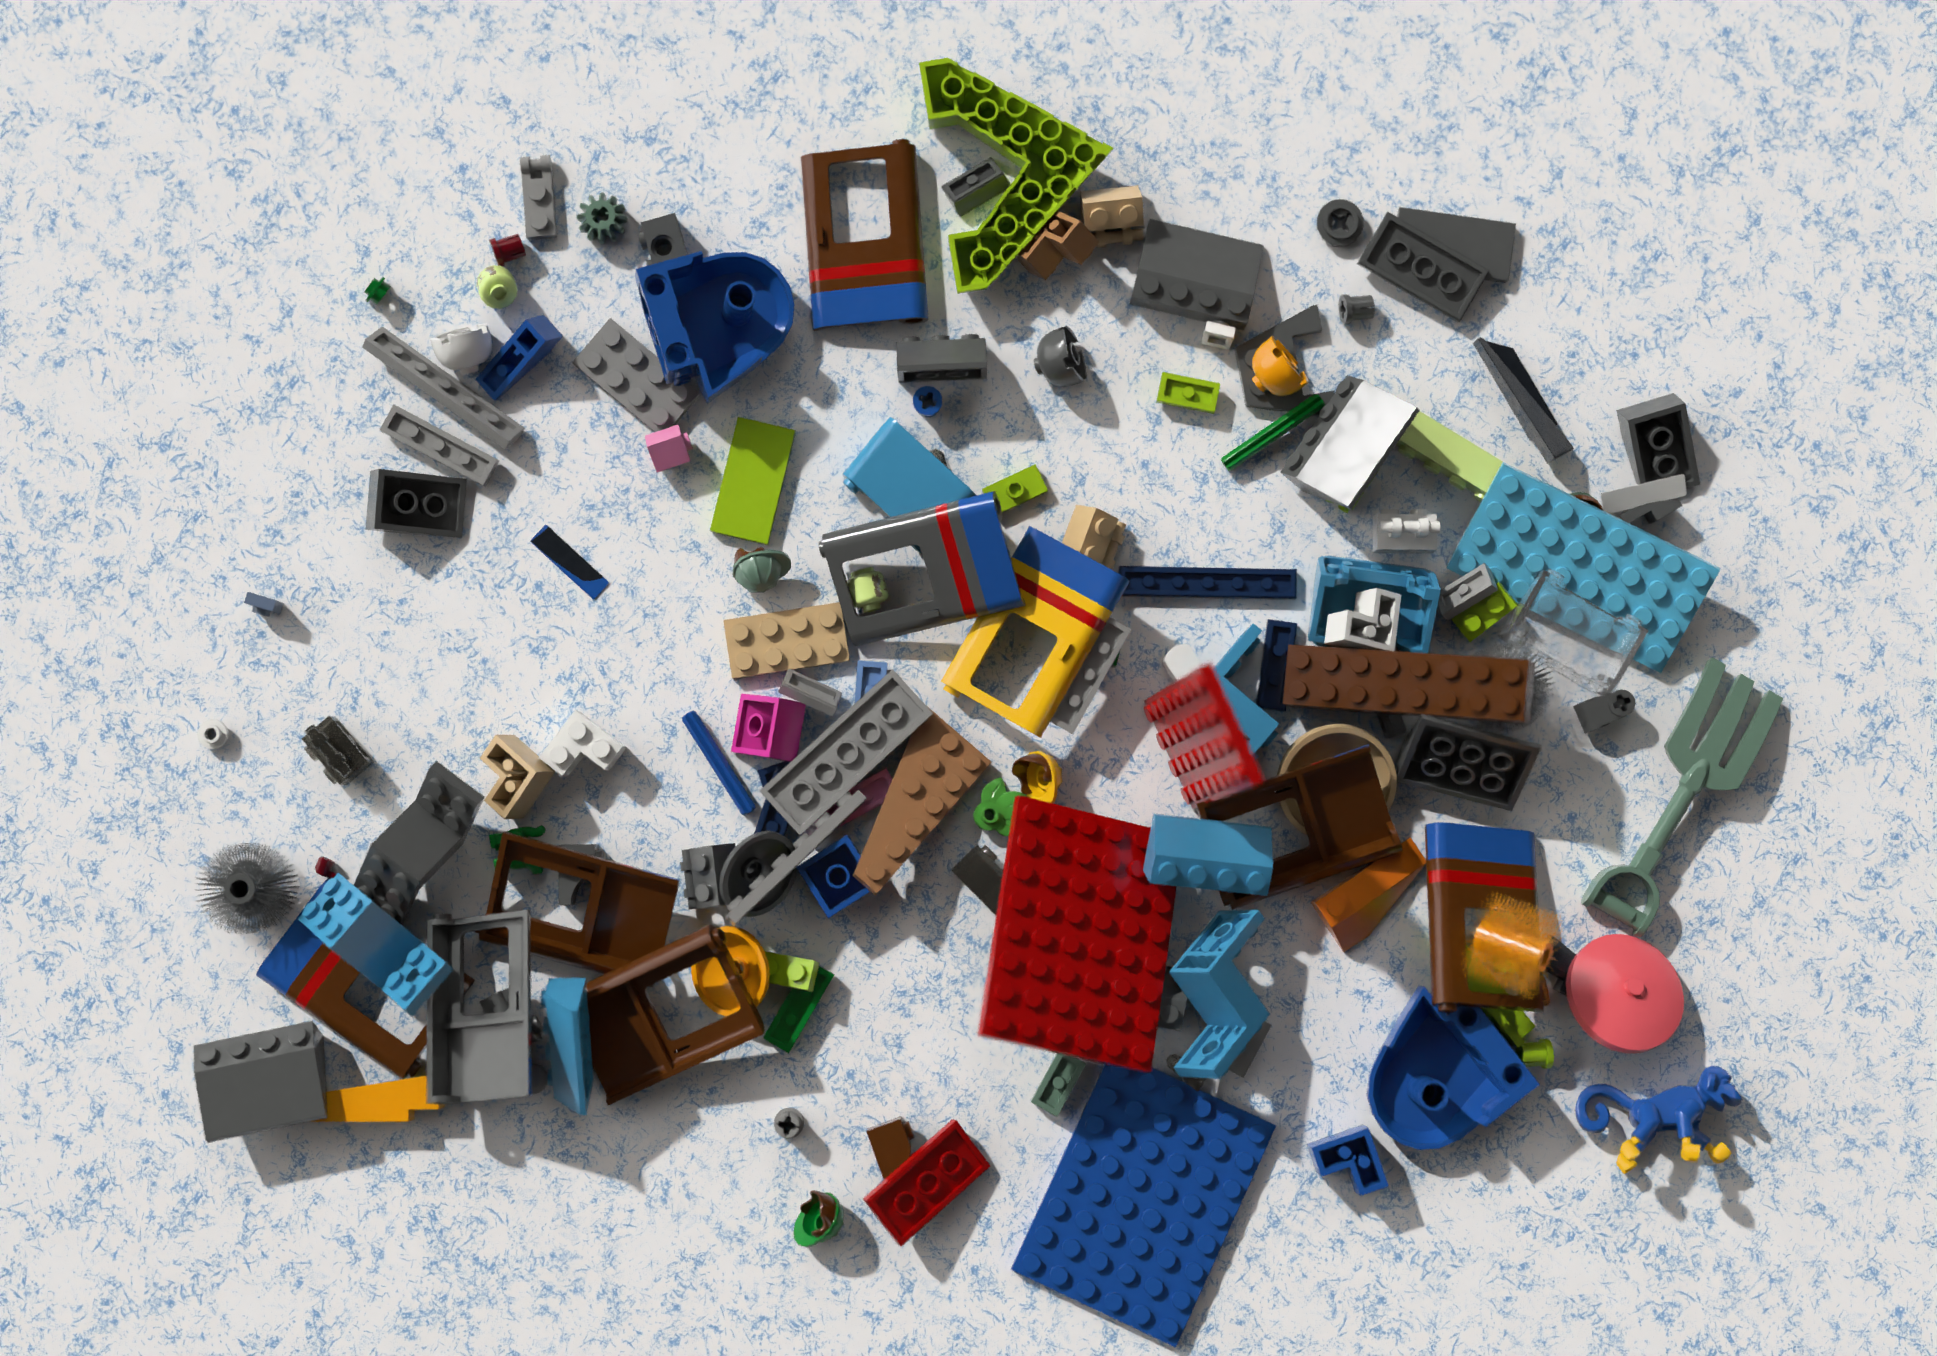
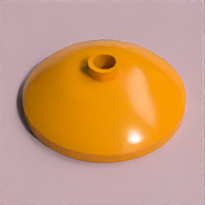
M735 926L719 927L726 936V946L757 1007L764 999L769 986L770 969L766 953L759 941L748 931ZM710 957L691 966L692 980L696 992L708 1008L723 1016L739 1011L740 1004L717 958Z

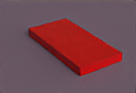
M952 1119L866 1195L863 1201L896 1244L902 1247L990 1167V1164L957 1120Z

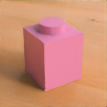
M679 424L645 436L646 445L656 472L690 462L688 451L692 450L693 447L688 433L682 434Z

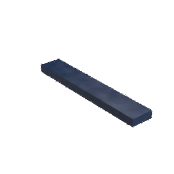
M1118 567V573L1130 580L1121 597L1295 600L1297 598V569Z

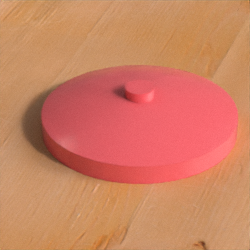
M1624 934L1605 935L1584 946L1575 955L1568 968L1566 994L1572 1014L1580 1027L1593 1040L1604 1047L1628 1054L1647 1052L1667 1041L1678 1028L1684 1010V995L1680 979L1669 960L1648 942Z

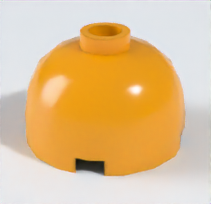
M1274 336L1268 338L1256 350L1252 359V368L1255 373L1252 380L1260 391L1264 392L1267 389L1274 395L1287 396L1297 392L1309 383L1304 371L1300 374L1296 371L1298 369L1297 364L1299 363L1278 339L1275 341Z

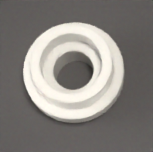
M210 719L200 725L197 737L200 744L205 748L218 749L226 743L228 729L223 722ZM215 729L216 737L210 740L208 738V731Z

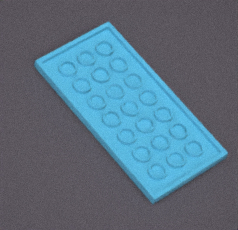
M1502 462L1447 564V569L1464 576L1485 563L1491 569L1495 583L1500 582L1518 604L1660 673L1663 671L1720 572L1718 566Z

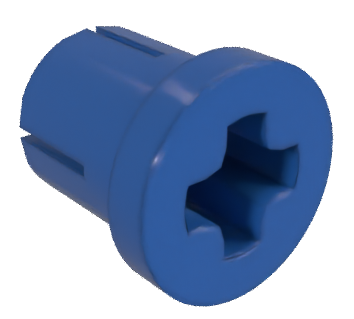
M923 386L915 392L913 406L920 415L933 417L942 407V395L932 386ZM932 396L933 405L935 406L929 405L927 409H924L921 400L927 401L928 397L931 398Z

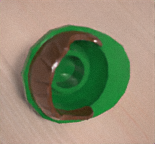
M812 1190L810 1192L811 1199L800 1206L801 1212L794 1224L793 1231L794 1240L798 1245L808 1248L838 1235L844 1225V1212L839 1200L832 1193Z

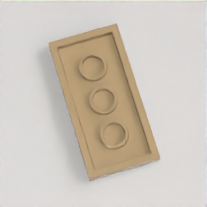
M840 602L723 620L732 679L850 661Z

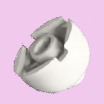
M487 324L477 325V330L471 331L468 327H463L439 334L437 338H430L433 351L439 362L450 370L460 369L461 374L478 371V365L486 361L491 354L492 340Z

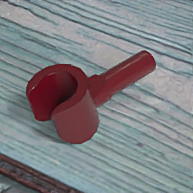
M321 856L316 863L315 871L319 875L330 879L337 875V873L332 871L335 862Z

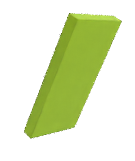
M742 417L737 418L710 532L764 545L769 544L796 434L795 430Z

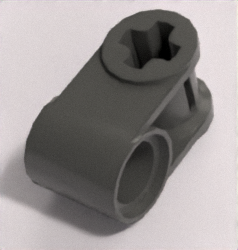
M1616 690L1599 697H1593L1573 707L1586 734L1629 715L1634 710L1636 702L1634 696L1629 691ZM1617 698L1624 699L1625 701L1621 708H1614L1613 706Z

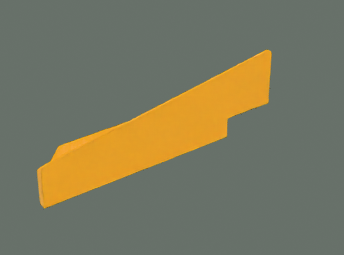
M427 1076L327 1091L328 1118L309 1122H409L415 1120V1110L442 1109L445 1107V1104H427Z

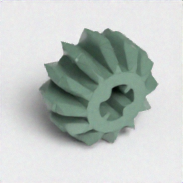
M602 192L597 201L592 195H589L588 199L591 204L581 203L580 208L585 213L577 215V220L582 222L579 227L582 233L588 232L587 238L590 241L595 240L598 236L600 244L605 243L606 236H609L611 241H616L614 232L617 231L623 234L625 229L620 224L628 222L627 216L622 214L625 211L624 205L617 204L618 200L615 196H611L607 200L605 193ZM606 215L608 217L607 221L601 220L598 222L597 220L598 216L604 217Z

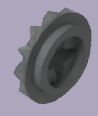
M1337 199L1328 202L1321 208L1317 216V230L1322 236V240H1326L1332 246H1347L1356 241L1362 233L1364 226L1363 215L1360 209L1348 200ZM1349 216L1344 224L1346 230L1338 228L1332 231L1335 223L1333 217L1340 220L1342 217Z

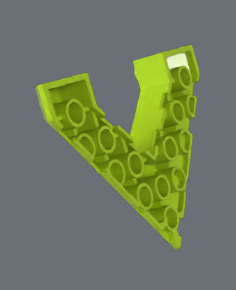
M950 58L919 62L929 130L959 125L1021 168L1018 176L1010 187L1006 189L995 204L992 212L977 230L948 235L957 293L984 290L996 280L1114 148L1104 142L1101 143L1093 139L1086 132L1075 126L1060 121L1053 114L1018 95L1003 90L985 77L959 66L957 62Z

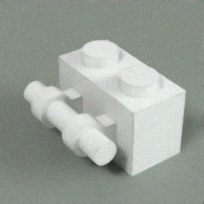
M1382 509L1381 514H1376L1373 517V553L1432 554L1437 550V533H1440L1441 530L1440 521H1437V514H1428L1426 509L1410 510V514H1399L1398 509Z

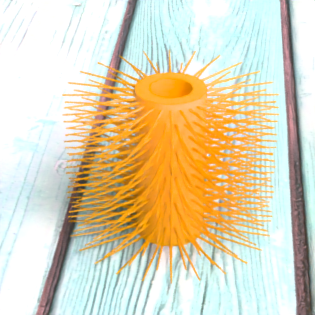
M1500 896L1497 902L1499 908L1497 907L1496 913L1494 904L1492 909L1489 907L1488 915L1487 906L1485 907L1486 914L1484 920L1482 901V922L1476 928L1474 939L1470 940H1474L1473 944L1469 947L1471 948L1474 945L1470 950L1471 952L1474 948L1476 950L1475 953H1472L1470 959L1473 957V962L1479 973L1481 974L1483 971L1485 974L1487 972L1490 975L1489 984L1494 976V985L1499 970L1497 986L1501 979L1503 984L1505 981L1509 983L1507 980L1509 976L1511 986L1509 985L1508 993L1513 985L1512 983L1520 986L1519 982L1521 983L1522 981L1521 986L1525 989V998L1529 981L1530 988L1533 981L1535 991L1536 976L1537 979L1539 978V989L1542 972L1543 990L1544 970L1546 972L1547 965L1550 967L1548 963L1550 959H1554L1551 958L1552 952H1554L1552 948L1559 942L1557 941L1552 946L1551 937H1554L1556 932L1553 935L1551 934V931L1553 930L1554 932L1555 930L1553 925L1551 927L1552 922L1550 921V918L1552 920L1553 911L1548 919V910L1544 920L1541 918V923L1539 919L1541 907L1537 915V906L1534 910L1535 914L1533 913L1531 916L1528 913L1527 915L1526 911L1528 912V909L1526 908L1524 911L1525 902L1521 911V902L1515 911L1514 907L1516 908L1517 900L1512 908L1513 899L1510 903L1511 906L1508 907V898L1503 908L1502 904L1504 905V902L1502 901L1500 904ZM1511 909L1514 910V913H1513V916H1512V917H1511L1512 913H1511V911H1510Z

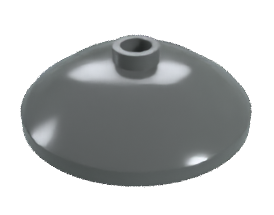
M762 831L745 838L731 851L722 868L719 883L720 894L727 907L739 895L744 899L752 891L749 888L751 883L761 874L766 878L774 870L771 865L783 853L788 857L795 850V847L788 838L774 831ZM797 868L784 878L745 917L760 916L778 906L790 892L797 876Z

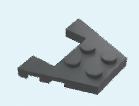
M1312 305L1235 348L1246 407L1289 412L1313 395L1304 396L1302 388L1287 396L1274 395L1267 389L1264 392L1260 391L1252 380L1255 376L1252 368V359L1260 345L1271 336H1274L1275 341L1278 339L1296 359L1292 338L1321 333L1322 331L1317 305ZM1333 390L1317 394L1322 398L1324 404L1327 405L1335 393ZM1321 410L1313 415L1319 416Z

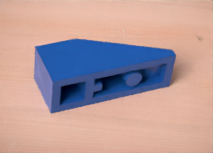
M545 315L526 319L475 380L494 401L498 400L544 359L563 335Z

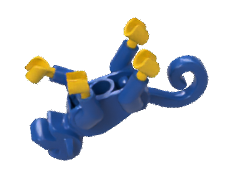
M1710 1066L1703 1070L1697 1086L1679 1085L1649 1099L1633 1100L1614 1086L1607 1084L1591 1085L1580 1093L1576 1102L1575 1115L1580 1127L1586 1132L1594 1134L1600 1133L1608 1127L1610 1113L1605 1104L1598 1103L1595 1106V1112L1599 1118L1594 1121L1590 1120L1587 1115L1586 1106L1591 1099L1595 1097L1608 1098L1629 1112L1628 1119L1635 1130L1631 1133L1632 1138L1622 1144L1620 1155L1616 1162L1619 1169L1626 1174L1637 1166L1634 1159L1644 1151L1657 1132L1678 1130V1137L1682 1140L1681 1157L1683 1160L1697 1162L1700 1150L1703 1151L1705 1149L1714 1163L1720 1164L1730 1157L1731 1151L1723 1142L1713 1147L1710 1143L1711 1139L1699 1130V1123L1702 1120L1706 1105L1722 1112L1725 1104L1736 1107L1741 1104L1743 1098L1735 1089L1736 1086L1730 1084L1732 1076L1725 1069L1719 1066Z

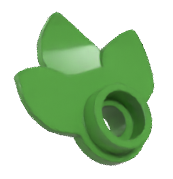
M1002 778L990 781L982 789L981 803L976 806L973 813L976 825L982 830H996L1002 836L1009 837L1014 799L1018 795L1027 796L1016 791L1006 792ZM986 810L993 813V820L986 819L984 815Z

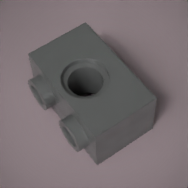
M675 213L641 222L643 232L638 233L643 250L648 249L651 260L646 261L647 266L688 255ZM669 244L672 246V250L668 255L661 256L657 254V250L661 245Z

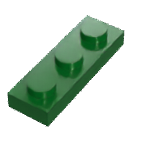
M819 965L813 992L792 988L763 1039L789 1053L835 974Z

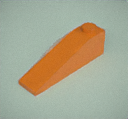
M1411 837L1401 842L1403 852L1369 863L1311 901L1314 909L1343 952L1352 948L1373 932L1426 864V860Z

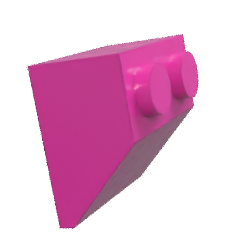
M741 693L731 752L791 762L798 754L806 705L801 702L778 697Z

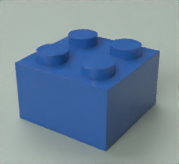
M849 835L842 837L796 867L828 918L871 892L853 877L861 854Z

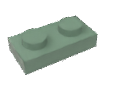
M1056 1054L1032 1097L1031 1103L1058 1116L1086 1063L1075 1057Z

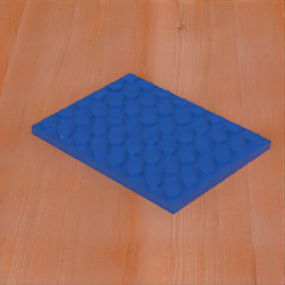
M1104 1064L1011 1266V1270L1176 1348L1276 1125L1153 1067L1150 1073H1143Z

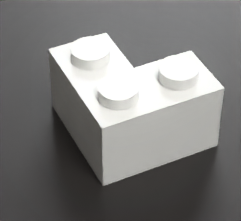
M1380 588L1357 592L1354 611L1345 610L1328 615L1324 644L1339 648L1395 651L1401 594Z
M575 710L539 756V759L560 775L568 777L584 755L604 770L610 771L627 747L584 714Z

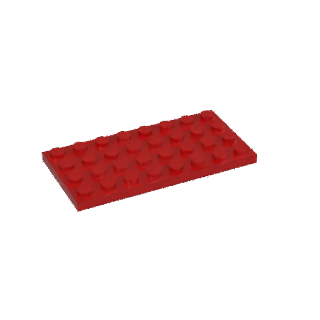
M1211 662L1197 668L1144 700L1146 704L1144 706L1145 715L1150 723L1154 722L1158 731L1156 734L1158 744L1162 750L1166 749L1170 757V761H1168L1169 768L1175 777H1179L1183 786L1181 788L1183 799L1188 805L1191 804L1193 809L1197 808V803L1204 801L1207 804L1265 781Z

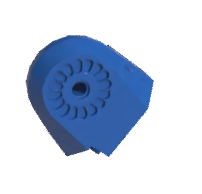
M702 251L636 269L635 278L643 313L666 385L674 383V386H681L691 382V378L695 377L707 404L735 385L771 356L782 345L793 325L794 300L790 285L780 270L763 257L747 252H726L703 258Z
M1419 985L1396 1020L1372 1065L1368 1078L1367 1099L1374 1119L1382 1131L1394 1140L1418 1150L1440 1149L1462 1139L1478 1125L1487 1127L1540 1084L1479 1007L1459 1006L1457 1007V1012H1438V1007L1432 1006L1431 994L1424 986ZM1429 1085L1430 1092L1428 1096L1422 1098L1423 1089Z

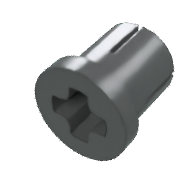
M1348 294L1340 295L1338 308L1342 324H1350L1352 320L1372 319L1375 314V308L1369 307L1375 306L1373 297L1371 295L1350 297Z

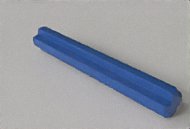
M693 710L682 717L683 723L743 816L748 815L756 809L754 802L697 712Z

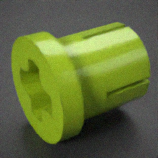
M1548 1038L1540 1039L1538 1042L1523 1043L1519 1048L1516 1047L1515 1049L1516 1055L1526 1067L1541 1066L1543 1069H1550L1553 1066L1554 1050Z

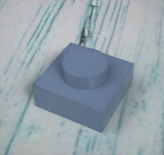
M247 592L244 603L253 606L252 612L267 617L270 616L271 612L281 614L284 604L251 592Z

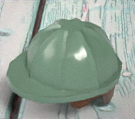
M759 547L754 551L748 552L740 548L735 553L732 575L749 592L764 593L777 585L778 579L788 573L791 568V559L782 551L765 550L763 547Z

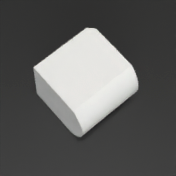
M1180 644L1171 648L1162 661L1163 666L1174 682L1203 666L1190 645Z

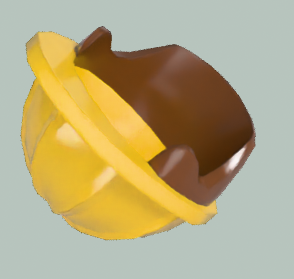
M1035 751L1017 759L1013 763L1012 774L1021 783V793L1029 798L1054 804L1057 790L1063 782L1062 769L1056 759L1042 751Z

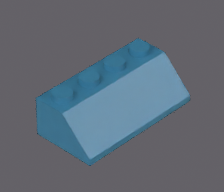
M1153 814L1143 872L1149 883L1268 896L1273 871L1271 827Z
M549 978L546 990L541 991V1008L546 1009L547 1016H544L543 1033L549 1036V1042H546L545 1058L546 1061H551V1068H548L547 1074L548 1086H553L554 1099L579 1115H586L594 1083L586 978Z

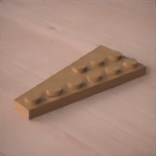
M933 711V714L910 735L853 874V877L875 896L991 764V761Z

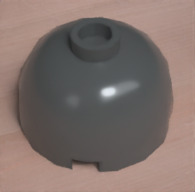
M1064 326L1047 333L1040 340L1037 347V358H1034V366L1039 375L1043 374L1047 381L1059 387H1068L1084 382L1083 379L1087 377L1082 350L1077 351L1073 344L1078 342L1070 327Z

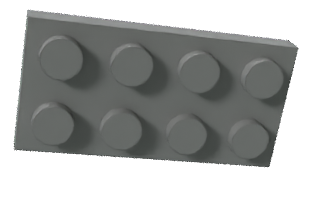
M611 318L572 362L654 432L675 426L701 395L689 383L681 386H674V383L666 385L658 357Z

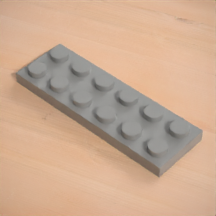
M892 669L759 791L794 830L801 835L933 713Z

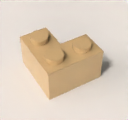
M495 735L480 757L487 766L500 776L484 801L503 819L524 818L555 773L549 765L539 759V756L516 735Z

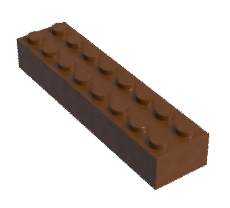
M1288 645L1283 704L1292 708L1418 717L1423 714L1435 718L1530 725L1535 663L1527 659Z

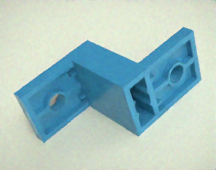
M1253 623L1216 664L1214 670L1255 760H1257L1259 756L1255 752L1260 746L1262 748L1267 747L1278 735L1275 729L1279 723L1227 680L1242 665L1238 659L1243 654L1247 657L1262 641L1258 638L1262 630Z
M339 872L334 878L325 883L322 892L314 901L309 902L304 907L301 916L298 918L331 950L378 986L412 1017L453 970L449 964Z
M1259 910L1218 911L1169 971L1207 1024L1205 1029L1174 1066V1069L1181 1077L1220 1079L1229 1071V1066L1246 1049L1247 1043L1254 1034L1261 1030L1264 1021L1270 1015L1232 961L1239 956L1241 948L1257 933L1258 927L1265 920Z

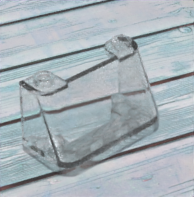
M1552 569L1540 571L1504 624L1498 637L1506 643L1508 641L1510 645L1512 643L1514 648L1516 646V649L1517 645L1520 650L1522 648V651L1527 648L1526 654L1530 653L1529 651L1532 652L1530 657L1537 654L1534 658L1535 660H1538V662L1543 663L1547 667L1550 666V669L1595 694L1605 695L1614 693L1649 630L1642 627L1643 622L1632 615L1626 614L1625 618L1621 616L1615 617L1566 588L1567 584L1563 581L1565 577Z

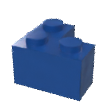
M1360 1125L1307 1144L1316 1173L1321 1177L1347 1168L1354 1191L1359 1196L1389 1186L1370 1130L1365 1125Z

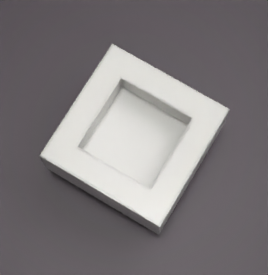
M1207 320L1201 343L1229 350L1236 327L1229 326L1223 321L1212 322Z

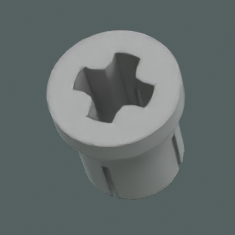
M784 1108L775 1116L774 1128L780 1136L794 1138L803 1130L804 1118L797 1109ZM788 1116L791 1117V1122L797 1126L792 1127L790 1132L785 1131V1126L780 1124Z

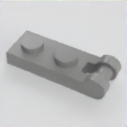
M543 155L540 159L520 157L526 238L528 240L557 238L551 156ZM532 171H542V178L532 179Z

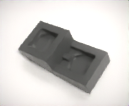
M1676 500L1657 501L1630 509L1617 516V518L1630 523L1644 515L1648 523L1652 524L1683 505L1680 501Z

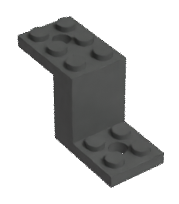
M436 761L429 767L416 800L370 845L354 886L397 922L402 924L409 914L419 889L463 845L485 797Z

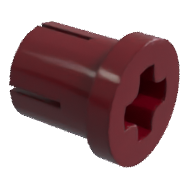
M518 233L499 240L495 238L489 240L498 266L504 267V263L526 256Z

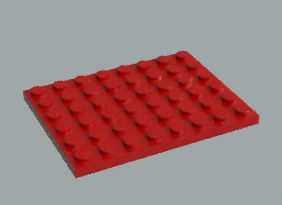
M1021 795L1015 797L977 1036L1143 1073H1150L1152 1071L1177 886L1149 883L1143 872L1151 828Z

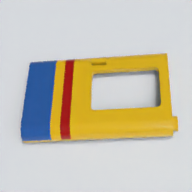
M1029 526L1011 557L1020 592L1026 606L977 617L941 682L946 684L943 690L957 698L962 693L1041 738L1130 580ZM1011 613L1025 618L1057 637L1056 645L1023 703L1017 709L1011 708L972 685V678L1005 620Z

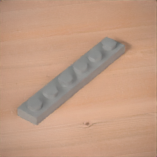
M384 327L379 328L365 339L362 348L504 449H507L522 436L525 429L522 425Z
M859 789L853 795L848 791L836 803L839 808L832 815L826 812L814 824L817 829L810 836L805 832L793 844L796 849L788 857L783 853L771 865L774 870L766 878L761 874L749 886L752 891L744 899L739 895L728 905L727 909L730 912L727 914L726 919L733 926L740 922L865 802L866 797Z

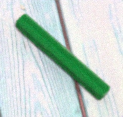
M1313 394L1221 458L1223 465L1228 471H1232L1325 406L1324 401L1318 394Z

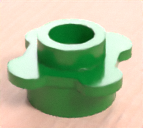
M382 277L380 281L375 278L364 291L369 295L365 300L366 302L370 300L378 305L391 287L384 282L385 277Z

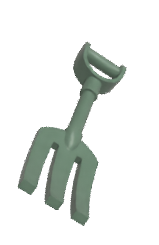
M1714 657L1707 661L1682 715L1664 745L1670 762L1682 775L1679 780V787L1645 844H1641L1630 864L1611 865L1601 870L1591 881L1581 900L1582 905L1588 907L1592 904L1633 928V935L1638 938L1649 928L1660 904L1659 890L1650 876L1661 860L1663 849L1695 795L1699 794L1703 787L1714 790H1733L1740 787L1761 749L1783 701L1781 696L1770 690L1763 695L1747 729L1722 768L1719 766V763L1735 732L1755 682L1740 674L1735 678L1713 722L1695 751L1690 749V746L1705 718L1726 667V664ZM1630 872L1635 874L1642 880L1647 890V903L1643 913L1601 889L1610 877L1618 873Z

